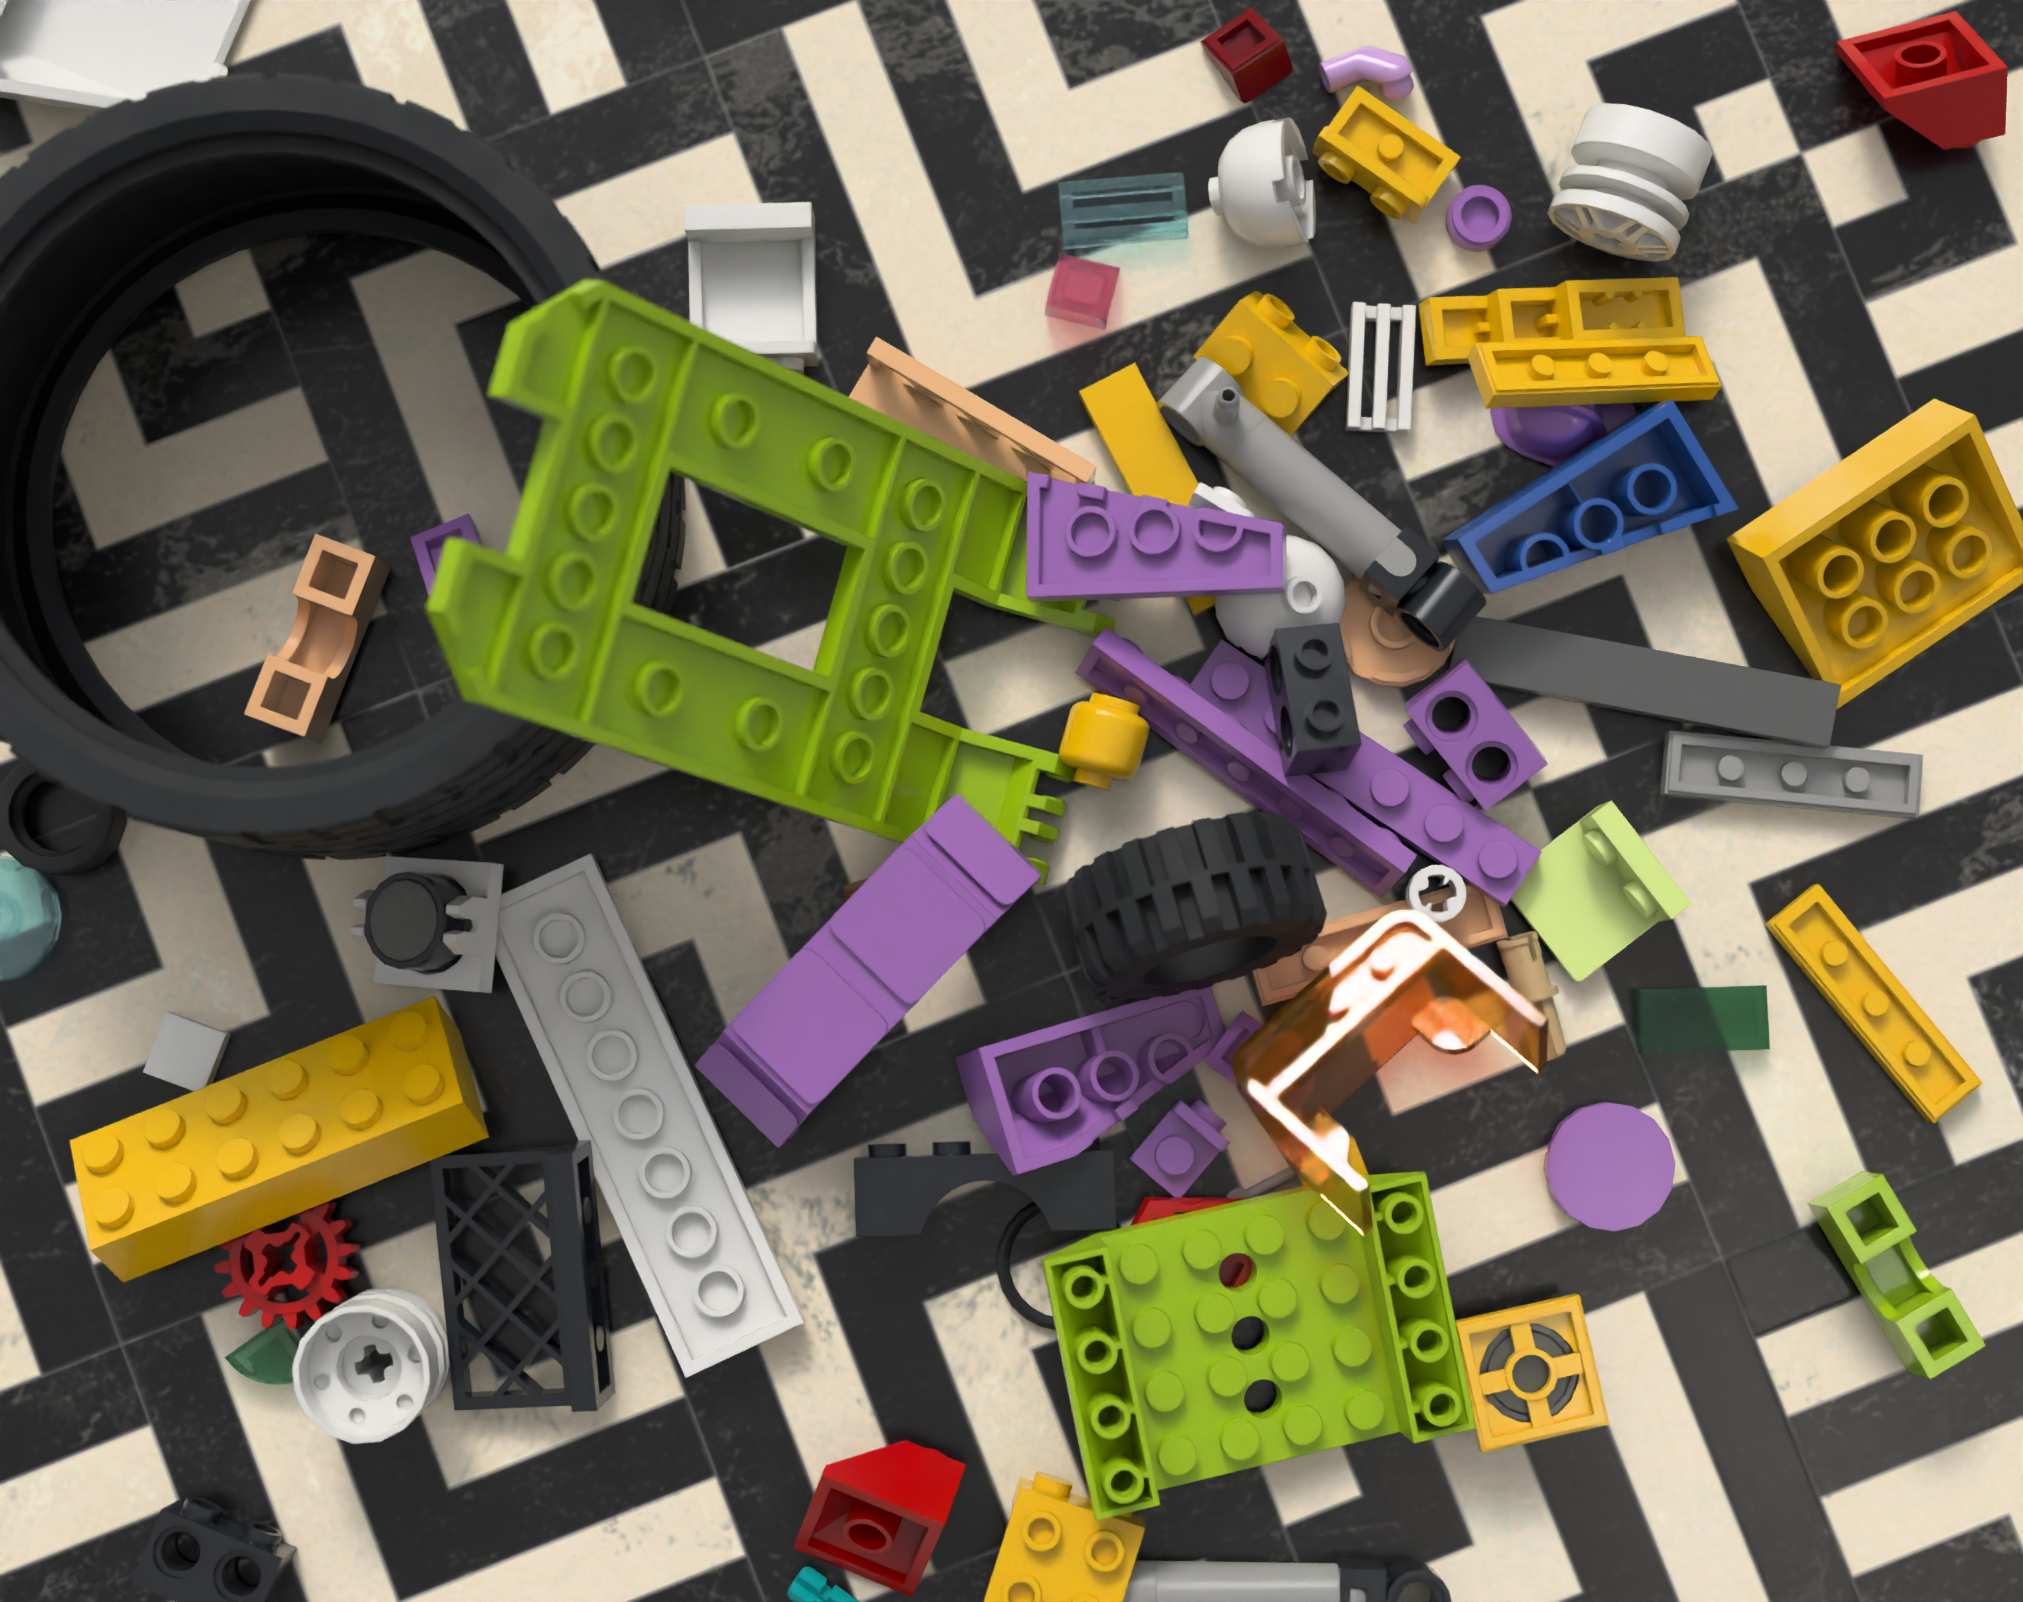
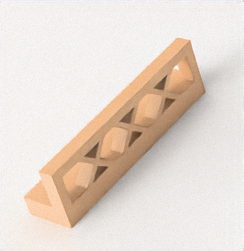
M876 337L868 349L867 358L869 364L849 395V398L1024 481H1027L1029 471L1049 475L1052 479L1079 484V482L1093 483L1097 466L880 338Z

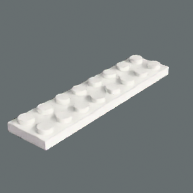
M590 853L501 894L495 956L578 1140H591L594 1176L685 1378L804 1323V1316L595 856Z

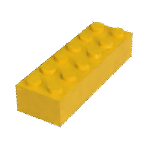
M433 996L70 1140L89 1249L124 1283L486 1139L489 1135L461 1033L436 997Z

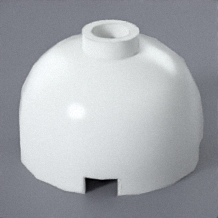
M1292 118L1264 121L1242 129L1229 140L1221 154L1218 163V177L1209 179V198L1215 215L1225 214L1230 228L1246 243L1265 248L1289 247L1309 242L1308 239H1312L1315 235L1316 203L1313 180H1304L1300 161L1308 160V156L1300 131Z
M1287 535V593L1215 596L1216 617L1226 638L1236 647H1242L1248 654L1256 656V659L1264 661L1263 657L1268 653L1270 640L1275 629L1329 623L1341 624L1346 607L1345 582L1335 560L1318 544L1292 535Z

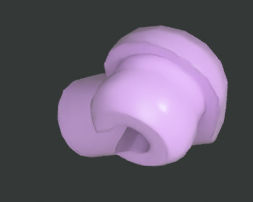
M1363 46L1319 63L1320 76L1329 93L1362 80L1380 83V93L1388 100L1404 98L1414 88V83L1410 76L1413 68L1406 57L1377 47Z

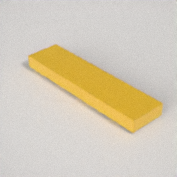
M1702 336L1475 343L1467 356L1486 409L1664 402L1669 400H1712L1722 387Z
M1133 363L1079 391L1078 396L1130 495L1139 497L1147 495L1166 499L1169 503L1188 506L1192 494L1198 486V482L1136 364ZM1215 596L1184 597L1194 617L1215 607Z
M1819 884L1812 885L1764 924L1927 1123L1937 1122L1983 1084Z

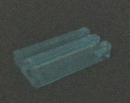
M1183 172L1058 182L1063 249L1188 239L1189 231ZM1172 191V200L1073 208V199ZM1174 216L1173 222L1075 229L1076 223Z

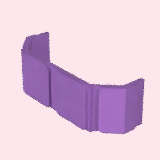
M959 793L955 794L892 853L812 939L723 1030V1033L704 1053L695 1067L778 1148L781 1147L799 1130L798 1127L824 1098L963 954L1030 887L1036 885L1043 874L968 800Z

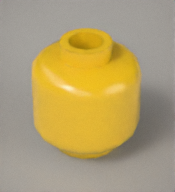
M1092 693L1089 702L1081 701L1072 706L1059 748V756L1064 764L1076 769L1073 781L1093 788L1110 791L1113 780L1129 781L1135 778L1149 734L1147 721L1138 716L1140 706L1099 693Z

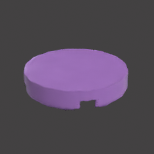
M1601 1102L1580 1107L1559 1122L1551 1136L1552 1139L1548 1144V1151L1545 1153L1543 1167L1549 1193L1565 1214L1587 1227L1619 1231L1639 1226L1661 1209L1672 1190L1675 1160L1670 1141L1653 1118L1633 1106Z

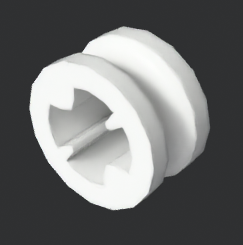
M1431 865L1418 871L1409 880L1405 890V900L1410 912L1418 920L1428 924H1440L1454 918L1463 909L1466 901V886L1462 877L1454 869L1444 865ZM1428 877L1441 878L1439 886L1448 883L1451 887L1452 897L1443 902L1444 912L1430 911L1432 903H1428L1425 906L1421 904L1419 892L1428 888Z

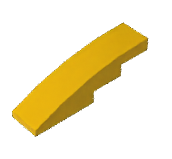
M1678 277L1570 280L1556 287L1497 289L1486 296L1429 297L1418 304L1426 366L1469 363L1467 356L1475 343L1686 336Z

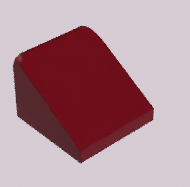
M1252 8L1200 41L1203 50L1228 86L1244 104L1289 76L1293 70L1285 41Z

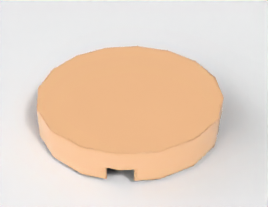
M1355 576L1345 585L1346 607L1340 624L1348 669L1354 676L1376 687L1401 689L1425 681L1445 664L1455 645L1456 638L1443 652L1428 647L1403 625L1396 613L1393 617L1390 616L1359 589L1361 580Z

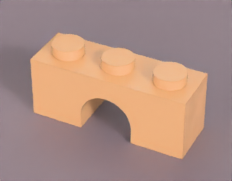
M315 534L292 591V594L298 599V609L293 628L281 651L276 656L267 654L244 712L245 715L322 744L390 571V567L374 555Z

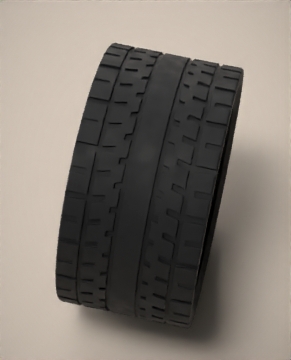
M261 73L217 76L200 82L192 80L145 92V98L134 102L128 98L84 118L83 122L72 128L67 127L28 153L29 159L18 168L13 165L0 177V742L10 744V753L46 779L63 784L64 789L108 811L123 814L127 818L157 827L262 853L292 858L325 860L326 856H330V858L338 860L384 857L389 852L402 854L444 843V836L452 834L461 837L500 819V815L510 809L516 810L552 785L549 781L557 773L566 774L596 743L466 701L462 695L439 713L403 734L374 747L331 760L295 766L242 767L202 762L183 752L152 730L123 702L102 676L83 645L69 613L58 575L53 541V497L57 465L66 430L78 400L97 365L119 335L145 308L174 285L205 266L241 250L280 239L311 234L336 233L384 236L420 244L453 256L486 273L516 294L534 310L584 280L608 283L595 257L576 228L566 216L561 214L556 203L521 168L515 171L508 157L468 129L465 131L461 130L452 120L417 103L406 100L405 104L397 102L393 94L346 81L337 83L331 82L328 78L279 73H277L276 78H264ZM671 472L667 476L632 599L633 604L668 617L670 616L678 587L674 574L675 569H681L686 527L682 519L683 510H686L684 478Z

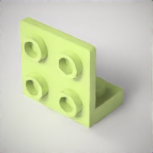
M1612 800L1595 807L1540 850L1542 853L1510 899L1532 929L1537 932L1539 938L1566 973L1575 982L1584 980L1656 923L1672 920L1692 904Z

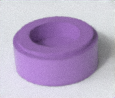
M1474 185L1460 191L1453 199L1446 214V228L1451 239L1459 247L1472 252L1487 251L1495 247L1503 239L1511 223V209L1508 201L1498 190L1486 185Z

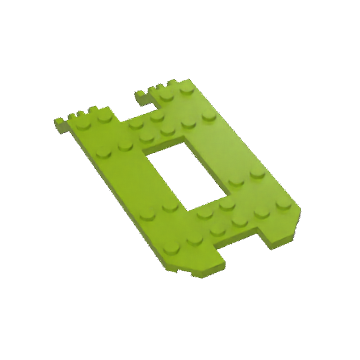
M584 280L508 325L488 395L545 420L506 555L466 540L447 537L431 591L427 611L464 700L899 844H903L909 836L915 833L957 793L968 800L1018 850L1023 833L1030 835L1029 838L1048 844L1058 842L1060 829L1027 819L1029 810L1033 809L1044 814L1064 818L1067 809L1065 801L1046 795H1036L1034 792L1040 772L1046 774L1047 778L1070 783L1073 781L1076 769L1064 764L1059 754L968 730L920 712L953 592L988 607L1071 629L1097 639L1105 627L1115 632L1117 622L1114 621L1113 617L1084 610L1087 600L1031 602L1026 597L1027 481L604 281ZM669 472L847 547L813 671L632 603ZM1110 599L1112 601H1120V599ZM1025 856L1043 874L1037 884L1046 885L1051 866H1048L1046 861Z

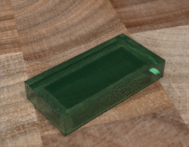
M1767 985L1634 990L1638 1054L1770 1049Z

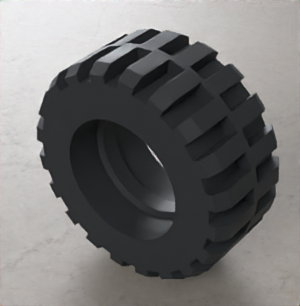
M1243 812L1233 813L1216 819L1208 817L1192 821L1188 825L1176 828L1174 826L1156 831V834L1143 839L1136 838L1122 844L1121 848L1114 851H1106L1095 857L1092 864L1083 865L1075 871L1074 877L1069 878L1062 897V903L1084 981L1099 997L1103 999L1109 997L1112 1001H1124L1128 998L1138 1001L1148 1000L1151 997L1161 995L1163 997L1178 995L1183 991L1207 988L1228 979L1231 981L1259 968L1264 969L1277 963V960L1283 957L1292 956L1301 951L1303 945L1314 942L1318 938V934L1322 933L1327 916L1301 829L1287 817L1280 814L1272 816L1269 812H1255L1252 815H1245Z

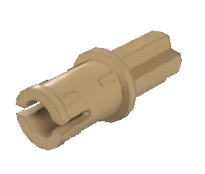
M1537 932L1521 933L1499 940L1496 943L1505 965L1512 996L1508 998V1003L1510 1006L1518 1007L1532 1058L1535 1061H1548L1564 1055L1567 1046L1552 997L1559 993L1557 985H1551L1542 958Z

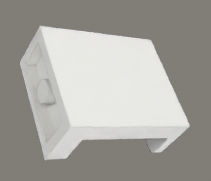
M811 202L684 205V231L688 238L690 322L796 373L803 374L804 366H818L815 217Z

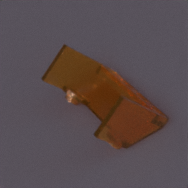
M1398 910L1387 914L1237 1048L1232 1060L1234 1082L1237 1090L1291 1170L1365 1236L1373 1228L1370 1186L1368 1182L1347 1164L1350 1155L1347 1133L1330 1114L1416 1035H1419L1439 1052L1458 1055L1473 1050L1492 1034L1539 1074L1547 1066L1548 1018L1427 916L1413 910Z

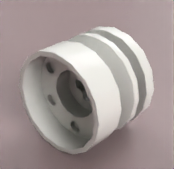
M1609 103L1589 107L1584 115L1571 150V154L1578 166L1565 169L1559 181L1562 191H1557L1548 210L1552 223L1569 236L1584 244L1613 255L1653 262L1671 259L1681 239L1678 231L1686 225L1690 215L1682 200L1692 199L1700 189L1713 154L1709 143L1695 130L1675 119L1648 109L1626 104Z
M395 1287L367 1289L341 1303L318 1319L300 1340L292 1365L294 1393L306 1417L328 1436L353 1444L381 1442L404 1430L430 1406L445 1388L449 1377L450 1361L447 1331L440 1313L417 1294ZM377 1349L379 1354L390 1353L393 1363L387 1368L383 1362L373 1364L370 1359V1353Z

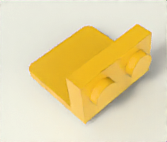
M1036 1472L1033 1481L1019 1477L1012 1499V1512L984 1602H1123L1145 1531L1143 1517L1130 1512L1096 1521L1093 1515L1091 1500L1071 1493L1073 1483L1043 1472Z

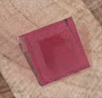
M1059 253L1045 305V316L1106 330L1120 267Z

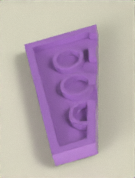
M1028 471L1026 597L1031 602L1287 593V529L1283 523L1205 507L1198 509L1169 503L1166 499L1147 495L1139 497L1119 493L1098 485L1083 482L1076 484L1052 479L1049 475Z

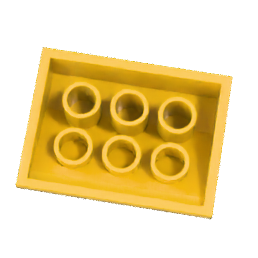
M1936 399L1931 400L1726 538L1752 591L1812 679L1841 684L1837 709L2023 584V521L1979 422L1974 414Z

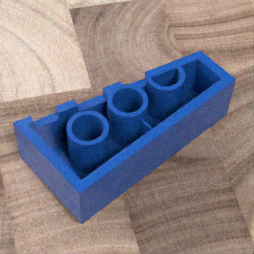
M1669 400L1645 407L1440 541L1457 569L1465 574L1479 588L1482 594H1492L1739 508L1674 401Z

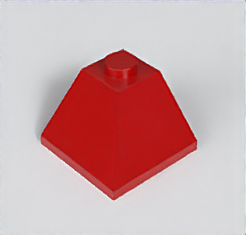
M1956 11L1836 41V53L1881 107L1942 149L1969 148L1977 145L1982 140L2005 135L2008 67Z
M907 1440L827 1464L793 1549L913 1597L946 1523L966 1464L946 1457L938 1450L924 1448Z

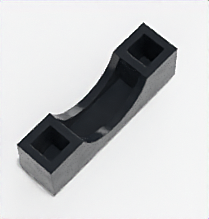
M1098 1137L1092 1141L1093 1144L1075 1157L1013 1176L997 1153L971 1154V1141L932 1142L933 1155L907 1156L906 1143L868 1144V1157L854 1158L856 1237L921 1235L933 1208L945 1195L962 1185L976 1181H997L1018 1188L1038 1205L1051 1231L1116 1229L1114 1150H1100V1139Z

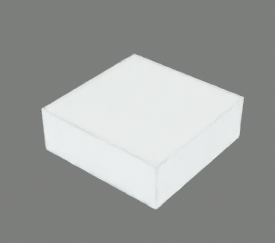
M166 1012L143 1073L192 1091L209 1086L213 1083L231 1034L173 1012Z

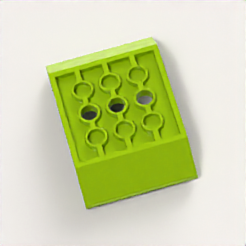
M1423 1171L1345 1176L1339 1179L1326 1180L1316 1184L1300 1186L1093 1234L1041 1259L1093 1515L1096 1521L1160 1505L1158 1490L1397 1432H1401L1411 1442L1418 1443L1476 1428L1427 1176ZM1234 1253L1246 1254L1252 1266L1248 1280L1238 1287L1223 1285L1219 1278V1267L1222 1261ZM1248 1316L1260 1318L1264 1326V1334L1261 1341L1249 1350L1235 1348L1231 1338L1235 1324L1240 1319ZM1258 1380L1272 1381L1276 1387V1398L1271 1407L1263 1412L1247 1410L1244 1403L1247 1388Z

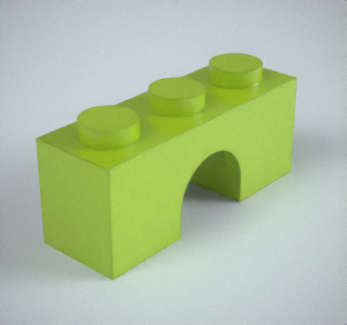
M1861 1171L1807 1203L1908 1372L1932 1379L1986 1346L1952 1288L1940 1284L1916 1252L1910 1235L1917 1232L1883 1174Z

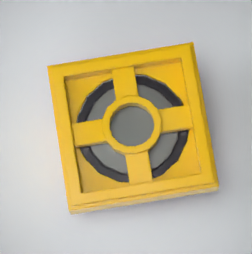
M1571 1294L1455 1320L1476 1425L1474 1432L1478 1450L1481 1453L1610 1424L1580 1295Z

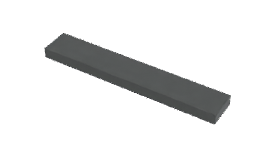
M1475 616L1456 637L1449 668L1465 656L1488 686L1821 749L1830 747L1841 684L1478 616Z

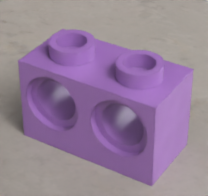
M1465 656L1404 703L1405 710L1411 717L1403 725L1407 733L1425 755H1428L1436 748L1451 767L1443 774L1450 787L1462 801L1469 803L1476 798L1485 811H1488L1548 764L1541 751ZM1446 697H1458L1468 705V715L1465 721L1454 728L1441 727L1432 719L1434 706ZM1497 747L1508 755L1507 765L1499 775L1495 777H1482L1472 769L1474 756L1483 748Z

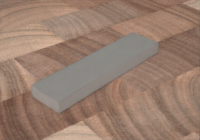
M1667 731L1664 738L1660 795L1915 819L1919 817L1923 754L1839 746L1821 749L1784 741Z

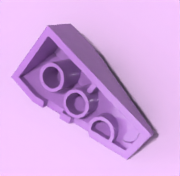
M1210 986L1199 990L1183 991L1178 995L1167 997L1161 995L1151 997L1148 1000L1132 1002L984 1046L955 1057V1061L973 1120L1014 1176L1077 1156L1093 1144L1092 1141L1117 1122L1126 1119L1150 1097L1166 1085L1172 1084L1205 1059L1225 1034V1030Z

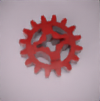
M330 1200L295 1214L301 1218L298 1222H293L286 1232H282L275 1226L270 1227L267 1225L218 1245L230 1252L229 1260L214 1265L215 1272L231 1273L233 1282L224 1288L222 1294L224 1298L237 1295L244 1297L245 1300L241 1304L238 1312L239 1315L248 1317L262 1310V1327L272 1328L278 1325L284 1314L288 1329H295L304 1326L305 1311L314 1321L327 1314L325 1300L336 1304L346 1301L348 1296L338 1285L341 1280L358 1278L359 1271L346 1265V1256L353 1255L361 1251L360 1244L344 1243L342 1235L353 1226L351 1219L333 1221L330 1218L337 1205L335 1201ZM323 1239L327 1248V1266L322 1262L320 1243ZM294 1246L295 1249L291 1254V1259L297 1264L296 1269L282 1270L281 1266L284 1264L285 1258L279 1252L280 1247ZM249 1251L253 1255L255 1272L253 1276L249 1268ZM289 1284H293L301 1291L306 1290L310 1293L295 1302L275 1299L278 1294L286 1290Z

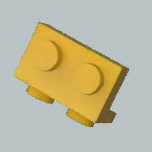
M1358 85L1329 126H1325L1317 136L1312 151L1313 154L1320 158L1318 160L1320 167L1332 178L1348 184L1351 180L1372 194L1370 200L1381 212L1397 220L1404 216L1414 224L1461 157Z
M1254 291L1239 300L1193 357L1197 360L1200 356L1207 357L1221 366L1239 384L1245 394V398L1292 437L1327 395L1347 377L1348 371L1339 364L1341 356L1331 344L1318 336L1310 338L1293 322L1295 316L1283 301L1274 295H1263L1259 291Z

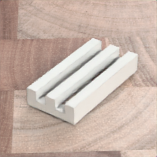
M1362 302L1352 303L1350 312L1345 431L1408 434L1411 430L1416 305H1403L1401 308L1391 307V304L1378 303L1377 306H1366V303ZM1365 321H1376L1372 418L1361 417ZM1390 322L1400 323L1396 419L1386 418Z

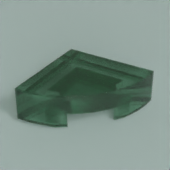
M281 1318L275 1327L265 1328L226 1356L225 1359L242 1375L257 1382L274 1385L293 1383L292 1365L300 1341L293 1331L288 1329L284 1318Z

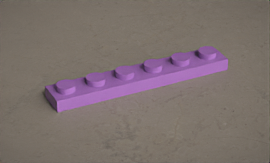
M1105 627L1077 668L1075 674L1104 695L1119 698L1140 706L1138 716L1147 721L1150 729L1263 812H1269L1272 816L1280 814L1287 817L1301 829L1305 843L1380 898L1406 873L1417 855L1404 846L1393 832L1377 826L1356 811L1340 793L1326 789L1309 775L1284 777L1279 751L1273 750L1247 731L1239 719L1221 712L1198 695L1186 680L1171 675L1146 657L1134 642L1119 637Z
M1221 639L1190 685L1206 701L1221 712L1239 719L1247 731L1273 750L1280 752L1265 668ZM1361 731L1359 732L1362 745L1347 770L1307 774L1326 789L1340 793L1352 807L1382 827L1390 830L1397 837L1439 865L1454 869L1462 877L1463 881L1502 907L1507 905L1542 853L1466 801H1462L1457 795Z

